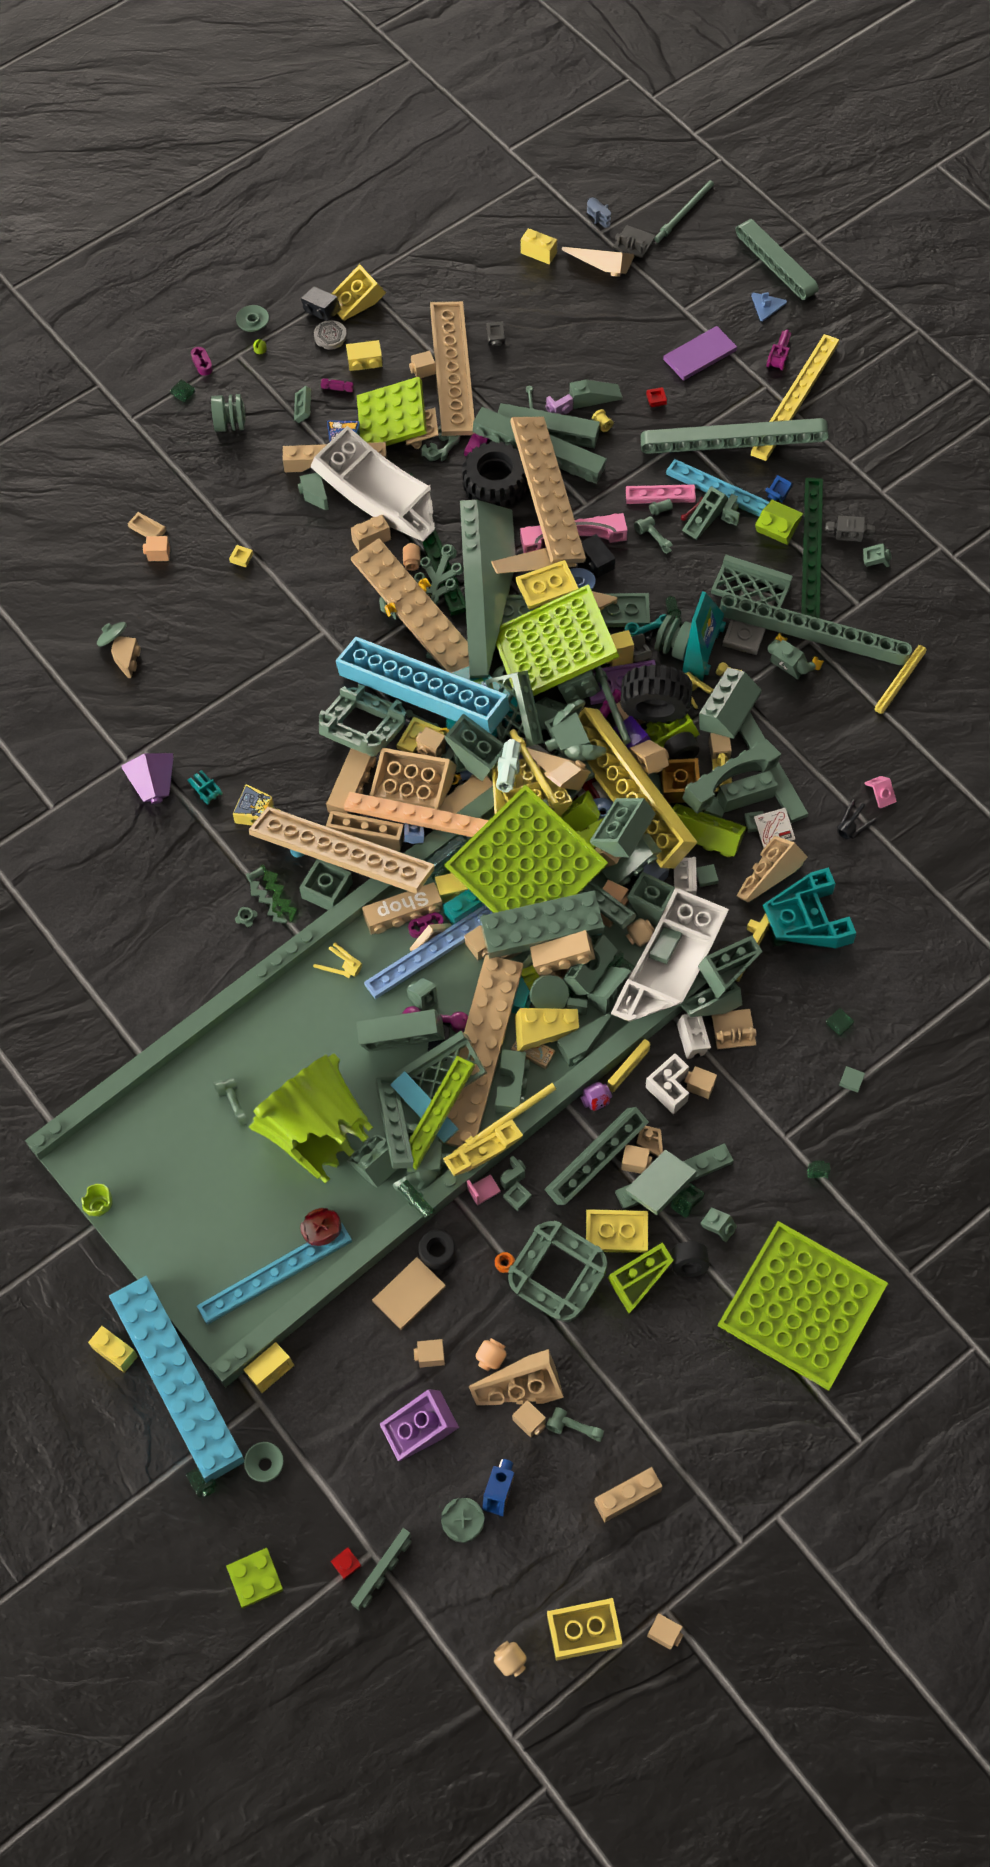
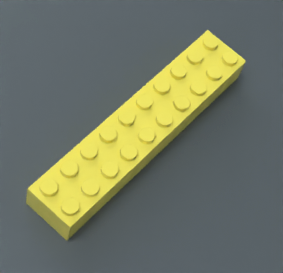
M584 707L578 717L590 744L607 748L605 755L595 760H587L595 774L594 777L613 803L616 798H645L656 815L644 834L649 833L661 850L657 855L656 862L661 868L675 869L698 842L598 709Z

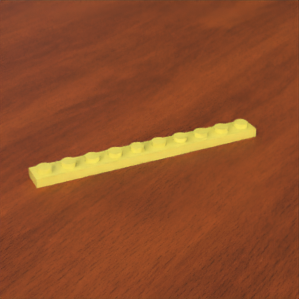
M823 335L769 422L793 419L839 345V339ZM776 445L754 446L751 450V456L767 461Z

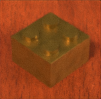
M698 758L668 760L669 766L660 771L663 797L668 803H686L682 799L685 787L691 782L698 781L700 778Z

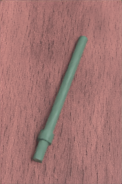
M708 181L680 212L660 229V232L654 237L655 242L659 243L664 236H668L671 233L672 228L714 186L713 181Z
M600 665L594 668L596 672L595 677L597 682L601 684L623 743L629 744L631 740L608 685V677Z

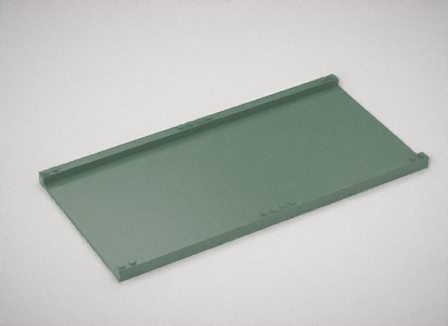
M493 786L456 814L490 820L495 815ZM434 830L424 837V843L415 844L403 854L434 864V871L424 885L433 882L436 885L435 877L451 873L444 865L467 843V836ZM601 871L592 881L603 889L608 879ZM370 878L25 1141L31 1151L137 1280L144 1276L148 1277L170 1321L226 1388L244 1373L243 1369L271 1345L275 1342L277 1344L282 1342L467 1189L468 1180L472 1184L475 1183L583 1094L585 1087L601 1079L629 1056L644 1039L648 1040L684 1010L680 1004L630 1022L612 1015L613 1006L608 1012L611 1016L610 1025L588 1056L577 1065L568 1066L557 1048L558 1041L545 1043L544 1045L555 1050V1054L546 1069L530 1061L529 1071L524 1073V1078H527L526 1090L522 1089V1096H525L526 1101L551 1083L554 1084L556 1090L513 1119L523 1137L486 1163L456 1176L452 1174L447 1165H442L441 1175L437 1176L431 1185L422 1190L417 1189L408 1192L398 1191L393 1187L396 1181L407 1176V1168L397 1169L377 1188L368 1183L349 1164L347 1160L350 1157L342 1151L336 1154L339 1162L337 1168L322 1165L326 1175L331 1179L325 1184L320 1178L314 1177L277 1144L249 1128L254 1121L253 1118L256 1116L253 1112L254 1109L287 1080L295 1077L303 1068L308 1067L325 1054L329 1057L335 1053L340 1059L339 1071L362 1112L368 1118V1122L373 1126V1129L370 1131L363 1126L364 1132L369 1138L376 1134L386 1138L376 1088V1078L396 1077L397 1079L395 1075L397 1071L428 1052V1042L367 1051L359 1045L357 1021L400 1015L407 1007L415 1006L408 998L407 989L412 982L419 981L421 978L434 983L437 988L438 1002L428 1010L435 1009L442 1015L464 1012L469 1016L484 958L477 960L464 942L375 1000L365 987L364 982L410 953V947L418 938H413L409 934L408 925L410 921L400 927H392L386 929L383 933L371 935L363 916L362 907L407 892V890ZM628 902L626 907L633 911L636 915V917L628 924L630 925L631 923L639 919V917L636 914L631 903ZM443 907V910H440L438 913L442 915L444 923H450L444 916ZM435 919L432 920V923L438 924ZM614 923L611 927L604 925L603 934L618 950L614 955L613 961L608 964L605 971H608L613 966L629 969L632 973L642 956L647 944L642 947L637 946L636 943L632 945L626 937L629 934L627 931L628 925L623 930ZM414 926V929H416V931H420V928H418V926ZM333 943H337L363 964L356 977L351 975L350 978L314 968L313 965L317 964L345 971L342 968L345 960L329 950L330 946L335 948ZM699 971L684 1001L710 988L701 971ZM568 986V998L587 1000L588 994L576 995ZM588 1003L586 1015L578 1016L579 1028L599 1019L604 1014ZM512 1012L479 1133L507 1114L495 1112L497 1087H508L514 1082L511 1077L500 1075L502 1049L511 1050L516 1041V1014ZM451 1026L449 1038L457 1034L452 1030ZM447 1058V1061H443L442 1068L449 1070L453 1059ZM429 1069L425 1079L434 1080L437 1070ZM440 1072L438 1082L443 1081L447 1072ZM234 1078L237 1089L234 1092L247 1118L246 1125L239 1126L228 1096L218 1097L214 1082ZM414 1079L416 1084L419 1086L420 1080ZM424 1081L422 1090L430 1094L433 1083ZM437 1084V1086H436L435 1093L437 1092V1090H438V1088H439V1086H440V1085H438V1084ZM400 1096L405 1123L418 1124L421 1118ZM347 1133L349 1144L354 1151L366 1144L367 1140L363 1143L359 1137ZM442 1144L443 1153H453L458 1148ZM96 1183L104 1184L109 1188L113 1201L110 1210L99 1217L89 1216L85 1213L81 1198L85 1197L87 1193V1187ZM319 1208H328V1210H333L338 1214L341 1223L352 1239L351 1243L214 1322L206 1324L197 1305L307 1243L301 1234L300 1225L309 1212Z

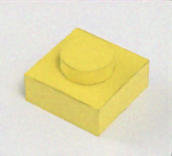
M236 545L229 558L230 563L247 567L253 556V550Z

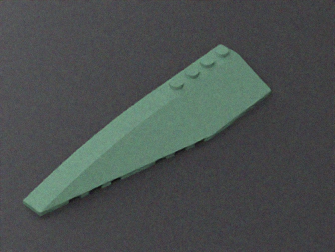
M461 500L460 513L470 678H486L489 675L492 656L495 651L514 573H496L491 562L515 556L513 514L511 509L480 500Z

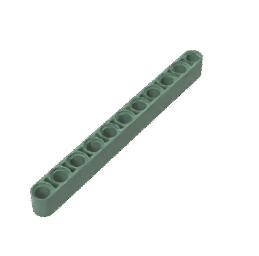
M823 418L647 430L641 433L640 440L641 451L646 454L823 442L828 439L829 435L827 421Z
M731 594L724 595L721 599L719 609L724 613L725 618L896 665H905L912 652L911 645L900 640Z

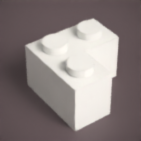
M673 1054L646 1079L645 1086L672 1114L676 1113L688 1102L689 1092L679 1084L687 1077L689 1066L676 1054Z

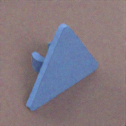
M768 292L762 294L752 293L751 295L760 321L766 320L787 303L784 299L769 296Z

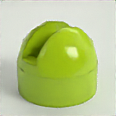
M257 339L254 342L253 348L255 353L263 354L267 351L265 341Z

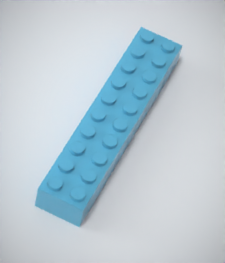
M355 637L336 659L339 675L456 722L464 714L490 734L510 710L507 694Z
M144 1276L109 1295L206 1484L243 1464L244 1458L148 1277Z

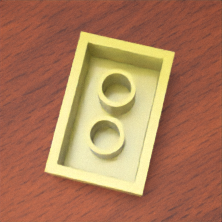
M613 1598L547 1611L556 1661L622 1647Z

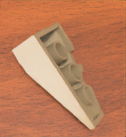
M549 1349L529 1355L469 1386L476 1405H502L504 1402L523 1404L527 1400L529 1402L536 1401V1404H544L563 1398L558 1373Z

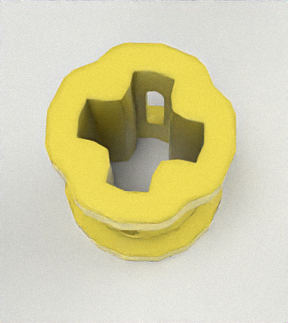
M600 409L593 414L592 420L599 421L600 430L607 432L612 428L614 422L605 415L606 412L603 409Z

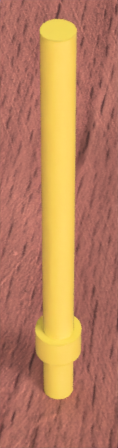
M512 729L509 732L510 736L521 744L520 753L553 808H558L560 803L527 750L524 739L518 735L515 729Z
M553 1083L549 1084L476 1136L466 1139V1143L453 1152L459 1149L464 1150L494 1133L496 1128L525 1112L555 1091L556 1087Z

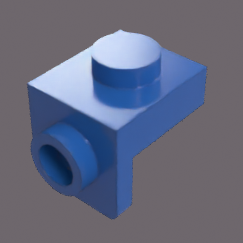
M777 475L770 488L765 490L768 495L767 497L770 500L776 502L778 500L782 503L793 484Z

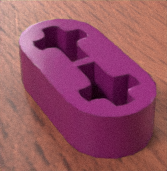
M202 347L193 348L191 356L199 374L204 376L211 374L213 371L212 363L206 350Z
M435 912L413 919L408 925L409 934L413 938H419L428 925L434 924L432 923L434 919L438 924H444L442 915ZM414 926H418V928H420V931H416V929H414Z

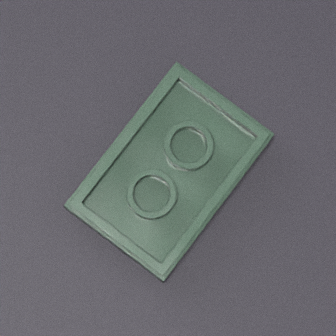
M664 1150L626 1189V1194L658 1215L697 1175V1171L667 1150Z

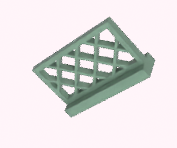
M725 555L722 567L711 589V594L723 597L727 594L735 595L734 591L741 589L744 595L739 597L752 600V596L759 595L761 600L757 602L768 604L767 602L775 600L778 604L777 607L781 608L787 592L790 590L793 576ZM727 572L733 574V576L725 578L723 573ZM743 577L750 581L742 584L739 578ZM736 580L738 586L731 588L728 582ZM757 583L765 584L767 587L759 589ZM725 584L727 589L722 591L717 589V587ZM753 585L756 591L748 593L745 587ZM778 588L784 591L776 594L773 589ZM770 591L772 596L764 598L762 593Z
M525 670L485 680L488 688L494 689L492 682H497L501 686L499 692L502 693L506 689L510 693L508 702L509 707L514 713L511 718L505 715L504 718L509 722L506 728L502 726L501 722L496 727L499 741L504 744L507 736L512 739L509 731L512 725L519 729L517 732L519 736L521 733L525 734L526 747L544 743L528 671ZM509 678L513 680V689L506 685ZM513 696L517 698V707L510 703ZM517 715L521 716V725L515 722Z
M460 1031L397 1071L395 1075L398 1078L405 1071L413 1080H420L419 1087L421 1089L423 1088L424 1081L433 1083L430 1094H427L432 1100L437 1084L441 1085L442 1083L438 1082L440 1072H448V1069L442 1068L443 1061L451 1058L454 1062L456 1056H459L460 1050L466 1046L469 1054L465 1060L477 1064L480 1071L470 1075L463 1088L487 1074L472 1047L468 1035ZM429 1069L437 1070L434 1080L425 1079Z

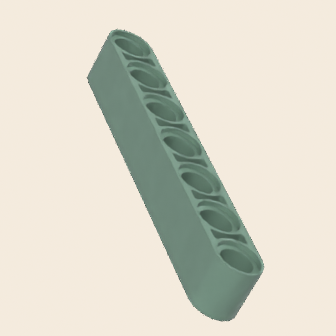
M752 219L736 227L737 236L799 298L805 300L818 292L819 288L816 281Z

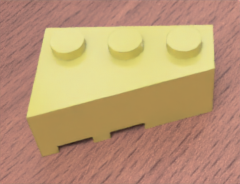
M520 1008L515 1015L517 1051L523 1052L545 1043L558 1041V1039L579 1029L578 1009Z

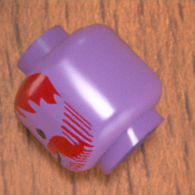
M595 1082L583 1089L581 1100L585 1108L589 1107L591 1110L597 1111L609 1105L612 1095L606 1084Z

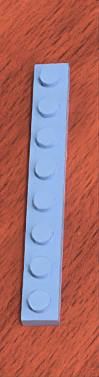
M485 905L366 980L364 982L365 987L376 1000L464 943V935L481 925L480 916L492 914L493 912Z

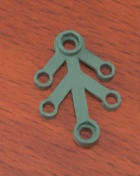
M450 544L442 547L441 554L443 556L436 573L432 567V561L428 557H423L420 561L421 566L426 569L432 581L430 589L429 587L426 588V594L429 597L432 596L431 600L436 605L440 596L457 588V583L452 577L463 572L461 564L454 563L451 570L444 573L448 561L454 559L457 555L456 549ZM419 572L414 576V580L419 582L420 580L418 579L420 577L422 579L426 577L423 573ZM445 582V586L438 589L439 585Z

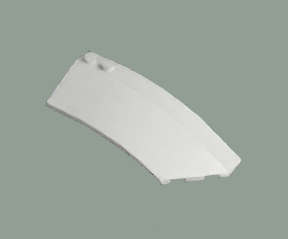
M346 426L314 457L311 468L366 513L373 517L383 515L391 528L421 541H424L435 530L432 517L433 507L430 498V485L428 486L387 460L349 426Z
M675 887L651 939L633 972L627 979L611 1014L630 1022L681 1004L700 971L698 965L708 955L729 909ZM663 927L682 933V937L667 964L649 958V953Z

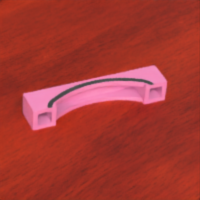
M623 513L575 520L579 536H593L597 534L599 538L607 539L610 543L627 541V526ZM540 525L520 528L523 553L546 547Z

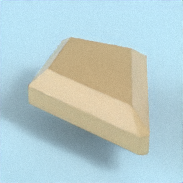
M645 1126L639 1132L637 1145L650 1149L649 1152L658 1157L663 1152L661 1129Z

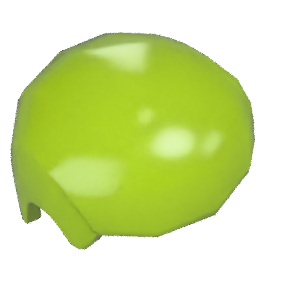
M98 1183L87 1187L85 1197L81 1198L82 1208L89 1216L99 1217L110 1210L113 1203L109 1188L104 1184Z

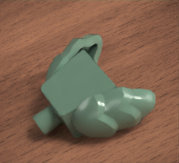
M580 699L569 703L563 710L557 713L551 728L554 738L545 741L549 752L559 748L563 756L573 761L580 760L582 762L595 760L606 754L607 748L590 744L578 717L585 706V701Z
M406 1123L408 1137L412 1136L418 1124ZM437 1135L418 1169L407 1168V1176L393 1184L395 1190L408 1192L417 1189L422 1190L431 1185L437 1176L441 1175L442 1165H446L443 1158L452 1153H443V1145Z

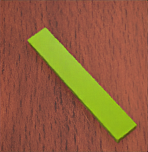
M456 1056L409 1139L414 1169H418L474 1070V1063Z

